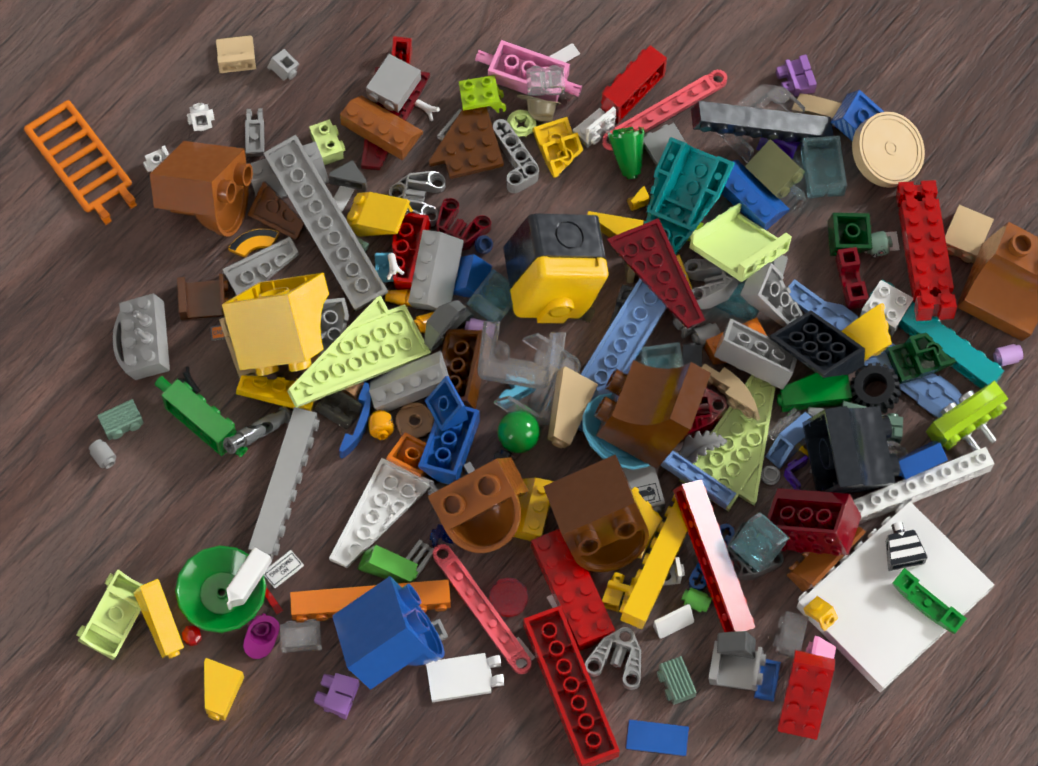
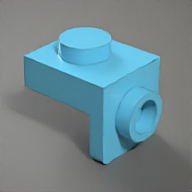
M375 253V270L382 282H394L393 275L390 280L387 279L389 274L388 254L390 253Z

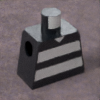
M903 522L892 524L893 534L888 535L885 541L888 571L925 564L928 557L916 531H905Z

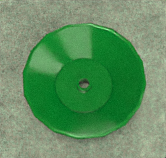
M219 545L203 549L187 560L178 574L175 594L179 609L190 623L204 631L224 633L239 629L254 619L264 603L266 592L264 574L245 604L232 607L231 610L227 606L229 599L226 589L249 554L236 547ZM222 590L225 591L223 596L218 594Z

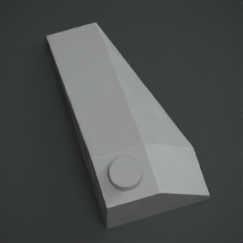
M767 263L747 278L740 295L751 306L784 327L803 314L797 302H793L790 296V288L786 287L782 281L784 279L782 273L772 263Z
M345 298L328 299L324 302L320 323L324 350L317 354L318 358L347 329L349 314Z

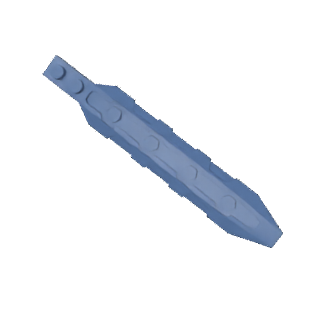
M795 279L788 286L791 290L790 296L793 302H797L801 310L806 313L812 310L840 331L858 319V315L844 305L822 300ZM885 350L878 356H871L864 362L865 366H868V363H872L875 366L877 362L881 366L885 364L889 369L892 368ZM933 373L900 384V390L917 401L919 406L935 417L940 418L942 416L941 410L950 403L960 404L958 399L962 394L954 385L940 375L937 376Z

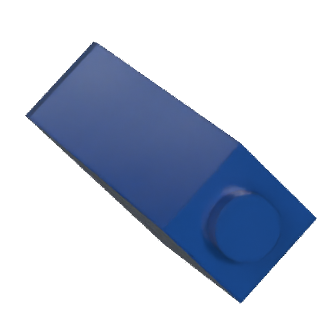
M932 441L899 458L900 473L898 477L901 476L902 479L906 480L948 461L941 443Z

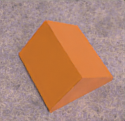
M405 432L386 460L419 477L427 476V473L418 467L426 443Z

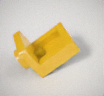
M818 596L803 608L805 614L819 622L821 629L824 631L838 619L834 607Z

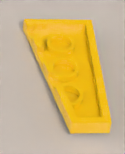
M241 375L236 394L294 409L295 405L287 391L296 381L285 380V378L281 377L273 380L267 379L264 376ZM314 401L298 408L311 411Z

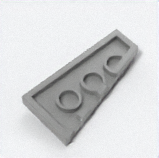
M288 237L222 270L235 295H238L258 282L269 280L296 258L299 252L292 239Z

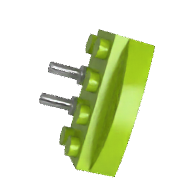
M995 380L976 393L970 390L958 399L959 405L952 402L941 410L942 416L930 425L926 433L932 441L940 442L947 451L957 445V442L961 439L966 440L973 451L979 450L980 447L971 437L972 432L976 428L978 430L981 429L990 443H994L996 438L986 424L989 420H994L1000 416L1007 408L1005 402L1008 400V397Z

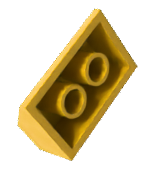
M536 477L523 479L529 492L518 498L521 506V520L518 530L513 537L531 541L543 536L550 503L543 486L554 481Z

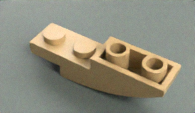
M706 364L701 367L711 373L707 384L716 386L721 393L725 394L727 403L731 408L741 410L750 419L754 418L757 421L760 419L756 403L750 391L736 375L725 367L720 373Z

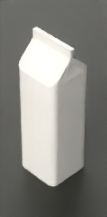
M255 547L252 549L226 589L229 599L227 602L229 610L232 607L245 604L272 562L268 554Z

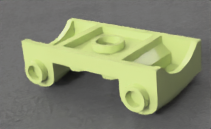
M117 570L114 575L109 574L104 583L107 585L106 591L86 626L82 625L76 634L79 637L78 641L112 660L116 658L141 611L134 592L143 584L129 578L120 570Z

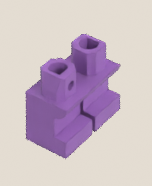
M806 54L799 56V59L793 61L785 60V65L776 67L777 78L787 77L788 80L781 82L783 94L792 93L793 97H796L800 93H815L817 83Z
M335 673V676L324 674L321 686L329 688V692L325 694L318 691L314 702L323 707L325 712L334 713L346 720L359 687V680Z

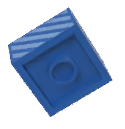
M857 90L846 95L831 123L853 142L855 131L859 125L873 115L884 111L862 91Z

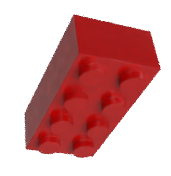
M651 45L646 50H641L637 59L627 65L624 73L618 74L614 79V83L603 90L601 109L606 113L614 107L616 109L615 123L619 124L665 76L667 57Z
M795 650L777 731L817 740L832 682L835 659Z

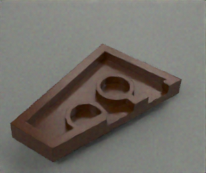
M263 181L248 216L298 240L304 229V222L267 182Z

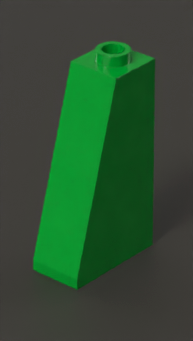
M818 373L786 385L783 390L780 389L777 395V405L781 406L782 412L806 410L808 407L840 406L844 401L851 403L852 400L848 375L823 378Z

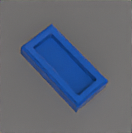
M766 659L765 666H761L760 673H763L762 685H758L754 698L774 702L781 662Z

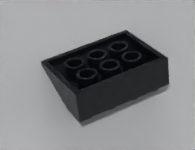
M812 310L769 336V339L823 378L848 375L864 366L865 348Z

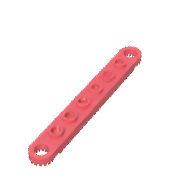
M721 69L713 70V72L699 78L635 115L613 130L633 127V130H638V127H644V133L725 87L727 84V74ZM720 76L723 78V81L717 83L713 78ZM605 133L602 144L605 149L613 151L611 144L606 141L608 134Z
M446 544L437 545L433 550V559L514 672L518 674L527 673L531 669L532 663L524 648L451 548ZM440 550H445L448 556L445 559H441L437 556V553ZM524 659L527 662V666L522 669L518 668L516 661Z

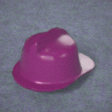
M262 613L255 616L249 622L243 643L244 651L249 657L261 659L272 651L280 629L279 622L274 617L266 616V614Z

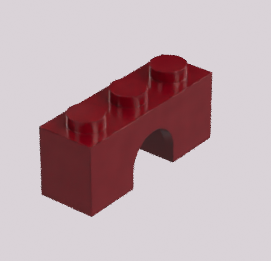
M857 247L840 249L835 260L846 307L849 310L863 308L869 298L865 281L861 282L860 259Z

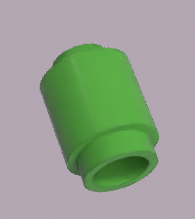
M691 587L690 590H685L681 600L685 601L684 606L688 604L691 606V609L698 612H707L712 598L707 593Z

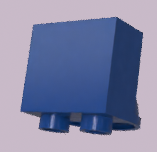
M391 576L332 615L347 668L370 690L406 665H426L433 661L437 662L445 655L443 644L436 629L419 606L421 599L416 590L410 584L401 587Z

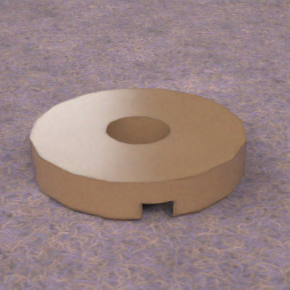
M409 403L404 405L397 413L396 428L401 435L406 432L420 440L431 433L434 417L429 408L423 404ZM413 417L420 419V423L417 425H412L409 421Z

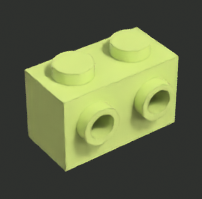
M330 119L309 126L310 136L313 142L316 141L324 165L344 159L343 151H346L342 140H338V129L336 125H332Z

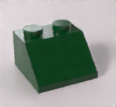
M832 213L827 221L830 256H836L838 250L857 247L858 253L872 250L869 213Z

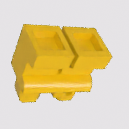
M615 572L612 579L608 581L602 599L605 608L618 612L622 596H624L623 601L627 602L629 596H627L631 585L635 586L637 580L632 578L630 585L623 584L625 575Z

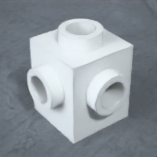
M196 103L193 107H189L190 113L187 114L189 125L193 124L194 131H205L212 128L211 121L215 119L213 109L209 110L208 104Z

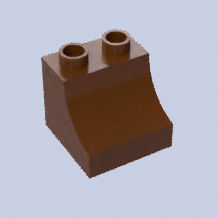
M633 360L624 372L616 368L605 386V389L612 392L611 398L605 396L594 414L595 418L601 420L596 436L657 469L691 430L711 373L692 362L678 368L662 369L647 366Z

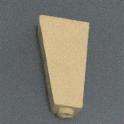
M566 366L557 372L548 440L552 441V444L558 448H565L571 445L582 421L587 404L591 401L598 386L597 383Z

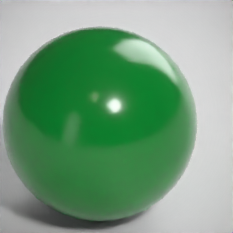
M524 411L508 413L502 418L498 426L500 443L505 449L513 453H525L531 450L537 444L540 437V427L537 420L531 414Z

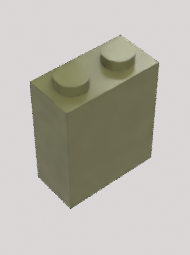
M771 139L745 165L779 199L788 195L790 188L795 183L800 182L805 173Z

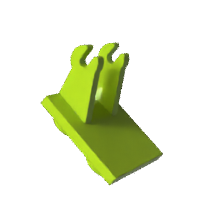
M495 75L459 81L463 111L491 106L497 113H499L500 108L503 109V112L506 111V105L501 102L498 96L500 95L502 99L504 92L499 89Z

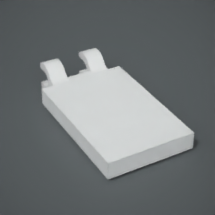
M485 653L443 659L426 664L432 702L491 693V687L504 686L503 674L493 677L491 674V668L501 666L500 655L486 658Z

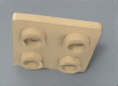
M252 36L216 40L220 73L256 69Z

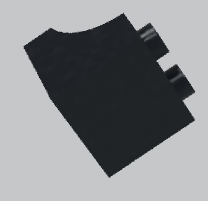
M848 406L824 409L802 422L815 491L850 494L882 489L895 483L894 477L899 475L900 465L896 454L889 453L887 439L892 436V425L887 415L882 416L880 406L867 408H848Z

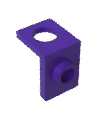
M807 455L799 460L794 459L784 471L783 476L795 490H800L801 484L793 473L807 464L809 459Z

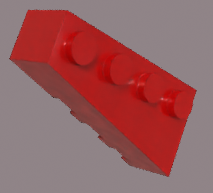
M405 214L398 233L393 234V253L395 254L398 267L404 272L401 275L396 271V275H393L396 290L410 289L411 291L423 230L430 231L431 229L428 215Z

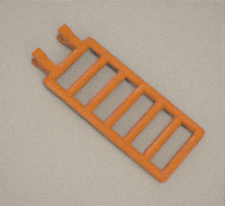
M64 101L24 127L25 133L85 212H91L95 209L104 224L107 225L112 220L102 204L120 193L130 209L137 206L134 196L127 190L132 185V181L71 101ZM66 109L72 114L70 118L39 137L33 131V129ZM76 122L81 126L82 130L50 150L43 144ZM88 135L92 143L62 162L57 163L53 157L54 155ZM96 148L101 152V157L68 177L63 169ZM105 162H108L113 168L80 190L73 184ZM116 175L123 181L89 204L83 197Z

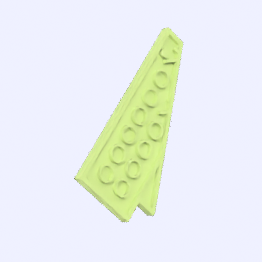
M379 296L300 376L287 392L295 407L298 408L427 357L431 352L424 344V339L406 305L388 310L382 297Z
M753 375L749 377L745 386L756 403L760 419L758 421L754 418L750 419L741 410L733 409L729 406L712 431L717 436L721 435L722 438L727 440V443L724 446L720 445L719 448L714 447L713 451L706 450V455H699L696 463H692L736 493L725 509L728 512L738 497H741L753 506L757 502L775 387Z

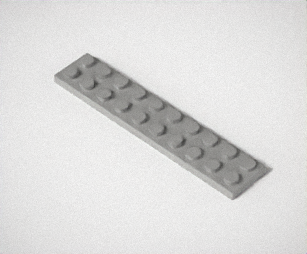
M294 135L264 152V156L354 310L357 311L373 302L377 297H382L389 293L298 137Z

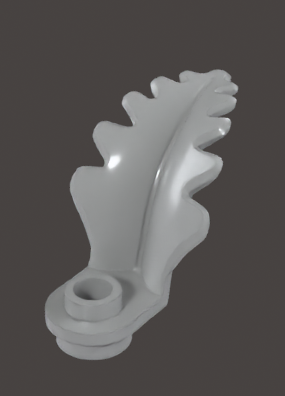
M706 430L702 436L700 431H697L694 438L688 435L684 440L682 449L679 452H675L689 462L696 463L699 455L704 456L707 454L706 450L713 451L714 447L724 446L727 440L722 438L721 435L717 436L715 432L709 435V431Z

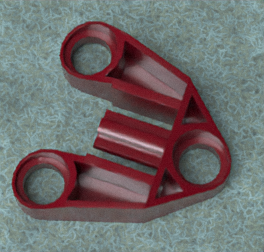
M446 198L442 202L436 223L437 232L463 240L462 251L467 250L475 244L477 237L486 235L491 231V219L485 215L477 216L469 223L460 237L467 223L463 219H457L450 229L459 213V202L454 198ZM448 204H454L456 208L449 209L446 206ZM485 221L488 223V226H480L478 223Z
M706 388L691 430L682 440H685L688 435L694 438L697 431L704 434L706 430H712L727 410L726 400ZM722 402L724 405L722 409L716 410L713 408L714 403Z

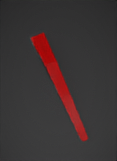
M266 587L265 597L276 615H278L283 609Z

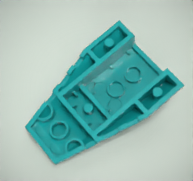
M670 137L655 169L654 185L651 187V200L646 212L648 214L644 224L659 218L676 255L719 199L735 163Z

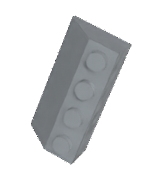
M316 141L303 145L325 184L329 183L325 165ZM267 159L251 163L253 176L250 185L255 197L263 181H266L282 199L288 197Z
M423 230L408 300L412 308L435 311L439 306L452 301L464 243L463 240L442 232Z
M731 318L714 354L721 361L727 362L782 390L791 378L797 361L796 357L773 342L768 336Z
M436 352L370 380L369 392L374 408L389 412L429 396L443 378L449 376L442 352Z

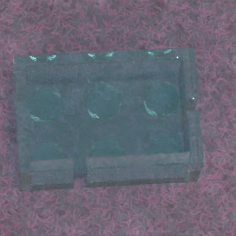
M840 136L803 138L800 151L802 163H804L803 170L805 171L804 178L807 198L824 197L825 194L828 197L844 196L847 182Z

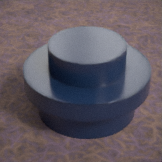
M486 235L476 238L475 249L478 253L487 254L492 250L493 242L491 238Z

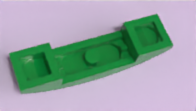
M904 568L892 582L893 586L921 613L942 628L955 634L967 618L952 606L949 608L918 583L920 581L918 578Z

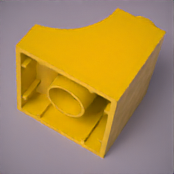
M324 273L258 282L222 304L240 370L255 368L257 376H264L277 372L279 370L278 365L288 364L291 372L304 370L312 365L310 358L324 350L320 323L322 308L329 295Z

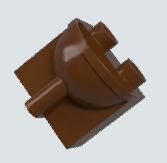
M616 454L543 486L561 534L574 560L582 568L594 572L613 571L633 562L646 548L649 540V530Z

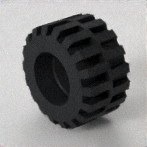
M877 362L875 366L872 363H868L866 368L862 366L860 368L861 371H856L854 373L855 378L852 377L851 391L855 403L866 406V408L880 406L884 414L888 412V408L892 410L894 403L897 404L899 402L898 397L901 396L899 380L892 368L889 369L885 364L881 366ZM874 381H881L887 385L882 395L872 397L865 393L868 384Z

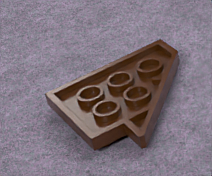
M487 107L461 110L429 160L430 167L445 163L449 179H454L504 166Z

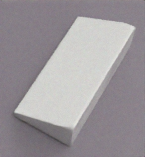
M687 604L655 620L653 628L658 637L662 639L693 624L694 617L691 606Z

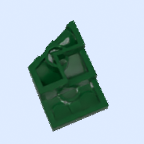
M926 332L910 336L905 343L888 347L885 350L892 368L898 377L899 384L925 377L956 363V360L953 357L950 358L943 351V348L938 343H935L933 338Z

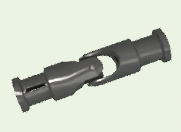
M284 406L280 407L277 412L269 413L252 423L251 426L242 428L234 436L224 438V448L228 453L234 454L240 447H246L258 440V438L277 430L283 423H289L291 412Z

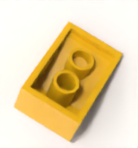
M373 192L357 193L346 221L352 231L359 237L397 234L410 201Z

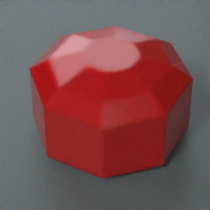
M194 625L187 626L182 632L183 642L189 646L198 645L202 639L200 629Z

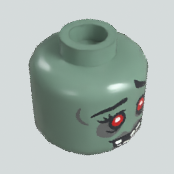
M884 231L871 233L873 248L866 251L867 254H870L872 257L888 255L890 247H893L891 236H887Z

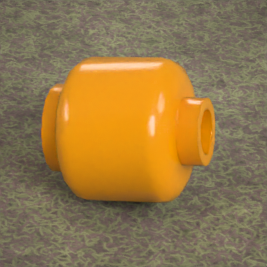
M384 410L374 411L368 418L370 435L379 440L387 439L394 432L391 414Z

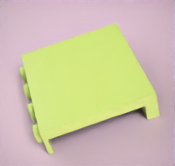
M738 203L734 207H730L723 214L718 215L711 222H707L700 229L695 230L690 236L689 248L740 282H743L764 265L771 263L789 250L792 236L785 233L777 238L740 214L741 203Z

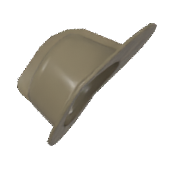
M527 95L517 96L527 101L528 113L538 121H552L556 106L561 105L559 102L545 101Z

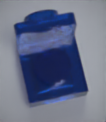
M438 524L436 529H432L430 535L432 547L437 546L439 538H442L446 543L453 544L443 525Z

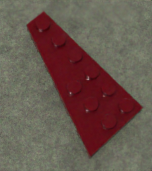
M659 218L606 239V242L687 329L705 322L702 311Z

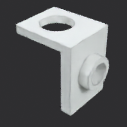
M679 557L675 558L674 565H672L669 571L671 578L665 581L663 586L680 584L682 576H685L684 566L680 564Z

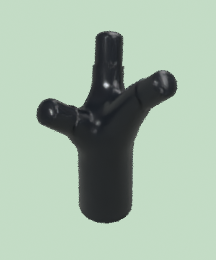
M186 367V371L183 372L185 378L177 379L182 383L184 381L192 387V391L198 394L201 390L193 381L189 372L190 368Z

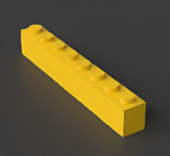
M675 494L672 498L673 506H668L665 513L667 519L665 522L661 521L657 530L660 534L658 538L654 537L651 542L650 548H652L650 554L646 553L643 559V570H638L635 576L637 582L635 586H630L627 593L629 599L627 602L623 601L619 610L622 613L621 621L639 629H643L688 533Z

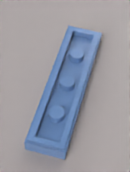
M672 451L661 464L662 467L686 483L702 479L708 498L724 509L727 508L736 495L734 491L675 451Z

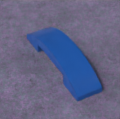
M364 382L358 398L359 406L363 407L353 436L345 433L339 449L340 458H345L356 448L368 427V418L371 415V395L369 384Z

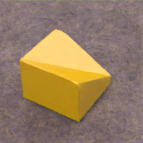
M645 186L634 197L627 199L631 211L648 206L649 195Z

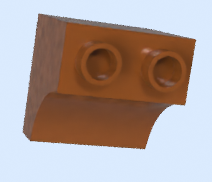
M1008 222L983 242L957 303V308L1021 341L1031 336L1038 323V237Z

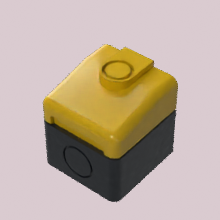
M531 214L503 246L509 286L511 288L513 311L520 318H537V323H565L568 318H581L592 306L608 278L606 256L599 217L597 215Z

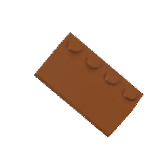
M362 95L350 100L340 114L341 125L402 161L423 134V131Z
M859 526L852 546L866 533ZM803 552L801 554L803 558L799 562L796 560L790 565V572L787 576L804 592L814 587L844 555L835 556L827 553Z

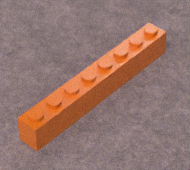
M449 580L399 583L401 587L410 584L416 590L421 599L419 606L424 612L433 609L441 612L451 608ZM376 585L290 592L292 620L303 623L307 622L308 619L325 621L328 618H333L332 615Z

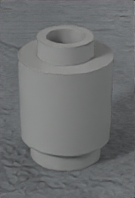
M708 323L693 329L691 338L693 343L705 346L706 340L720 334V330L716 323Z
M99 439L89 446L90 455L100 468L108 469L115 464L116 455L106 442Z

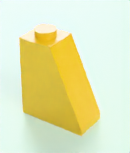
M205 658V710L209 718L219 721V719L225 721L242 684L244 675L242 671Z

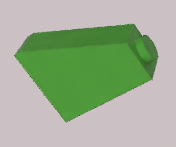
M374 545L363 553L358 570L384 579L391 576L397 583H410L415 580L418 571H416L418 564L378 545Z

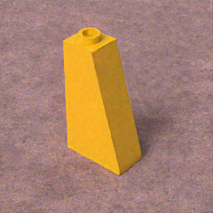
M156 579L140 586L134 592V596L162 658L168 656L171 659L180 655L179 651L184 646L159 580Z

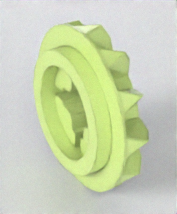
M516 110L507 119V122L518 137H527V135L533 133L532 128L536 127V120L526 110ZM525 121V127H518V122L522 123Z

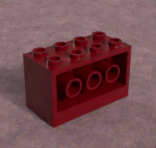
M777 488L764 529L775 548L781 551L793 550L800 553H827L835 556L849 555L861 514L851 495L847 493Z

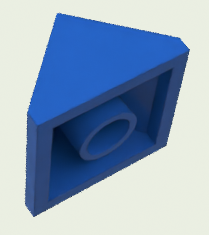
M475 254L461 257L453 295L484 301L492 265Z
M445 376L425 400L441 431H445L468 419L465 405L449 376Z

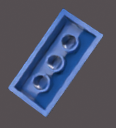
M734 160L732 162L735 164L721 194L734 206L741 203L740 212L767 231L790 209L739 160Z
M465 407L468 419L445 431H441L435 421L418 467L441 483L451 484L458 480L480 423L479 410Z

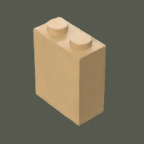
M959 205L945 235L948 255H955L964 262L974 263L994 219Z

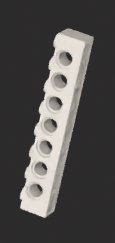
M981 448L853 500L861 514L859 524L894 511L902 504L914 503L990 472L994 462L987 448Z

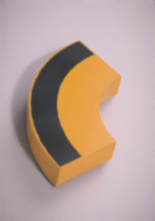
M270 229L248 231L237 237L231 243L228 250L246 258L254 250L265 249L274 245L279 232Z

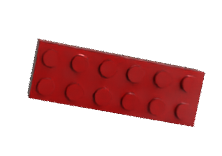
M560 529L531 540L533 554L557 606L561 605L579 651L600 643L604 637L615 632L612 621L588 570L576 563Z

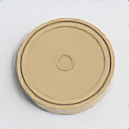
M881 112L873 115L859 125L853 137L852 152L858 169L864 177L878 186L887 188L897 187L898 182L910 181L922 168L925 156L922 137L915 125L898 113Z

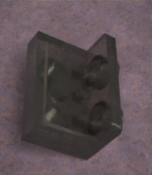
M338 391L324 397L316 405L315 411L347 430L359 418L362 404L345 393Z

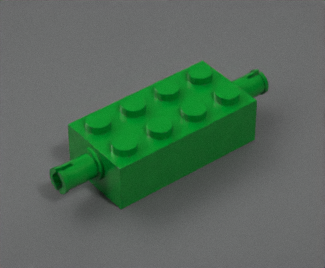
M163 376L159 377L155 382V386L164 392L162 399L165 409L222 457L227 452L223 446L224 438L232 437L236 434L233 421L228 417L223 418L220 415L221 412L212 405L210 407L206 403V399L199 393L196 395L192 391V387L185 381L182 383L177 379L171 384ZM240 447L235 453L242 457L248 448Z

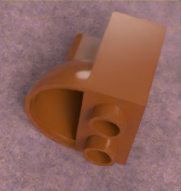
M183 141L150 173L154 208L170 210L171 213L195 216L205 228L216 232L220 236L229 237L234 235L245 217L249 184L253 176L251 164L246 163L245 149Z
M509 457L497 458L428 495V498L445 531L455 544L470 552L487 553L505 546L513 538L521 520V506L518 498L528 493L529 490L512 458Z

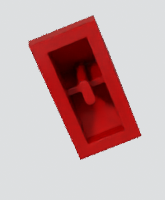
M393 36L392 55L410 64L412 55V38Z

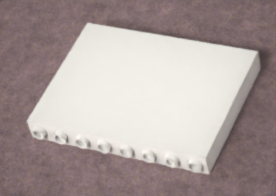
M911 502L907 505H900L892 518L890 516L881 523L882 527L879 530L874 529L867 536L869 538L864 543L862 541L854 547L855 551L851 555H845L840 560L841 564L837 568L833 566L826 574V578L820 580L812 587L813 589L809 593L805 591L798 598L797 609L879 692H882L947 631L921 613L893 586L892 582L904 568L888 571L885 541L888 535L893 534L892 524L903 522L905 531H916L928 558L925 564L905 569L920 580L918 583L949 608L952 606L964 616L994 586ZM816 596L832 605L838 616L835 623L826 631L822 630L819 622L805 614L803 610Z

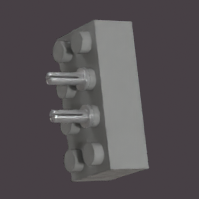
M153 293L119 303L120 312L113 330V348L121 368L135 380L170 371L164 301ZM121 342H122V348H123V356H122V353H121Z

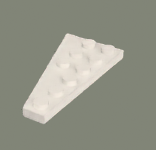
M381 458L329 560L348 568L429 489V483L432 480L419 477Z

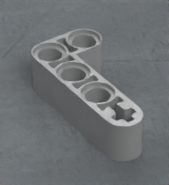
M504 119L496 120L493 124V130L497 143L515 168L507 174L506 187L511 193H519L538 181L539 167L510 124ZM513 143L514 146H508L507 144ZM522 157L524 160H517V158ZM532 171L534 174L529 175L527 172ZM516 180L518 183L513 184L511 181Z

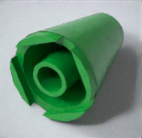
M633 127L613 130V134L607 133L622 176H626L627 179L638 178V174H641L644 127H638V130H633Z

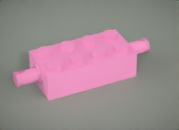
M501 40L494 55L478 50L475 61L490 65L488 76L495 75L497 84L538 99L558 102L563 91L579 97V93L582 90V85L567 81L570 64Z

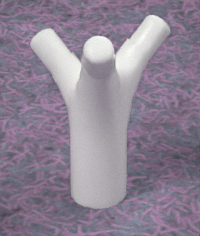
M419 99L415 102V106L427 113L430 121H433L432 112L440 111L439 107L431 106Z
M388 254L389 274L387 279L390 280L392 275H396V271L401 275L404 272L398 267L395 254Z

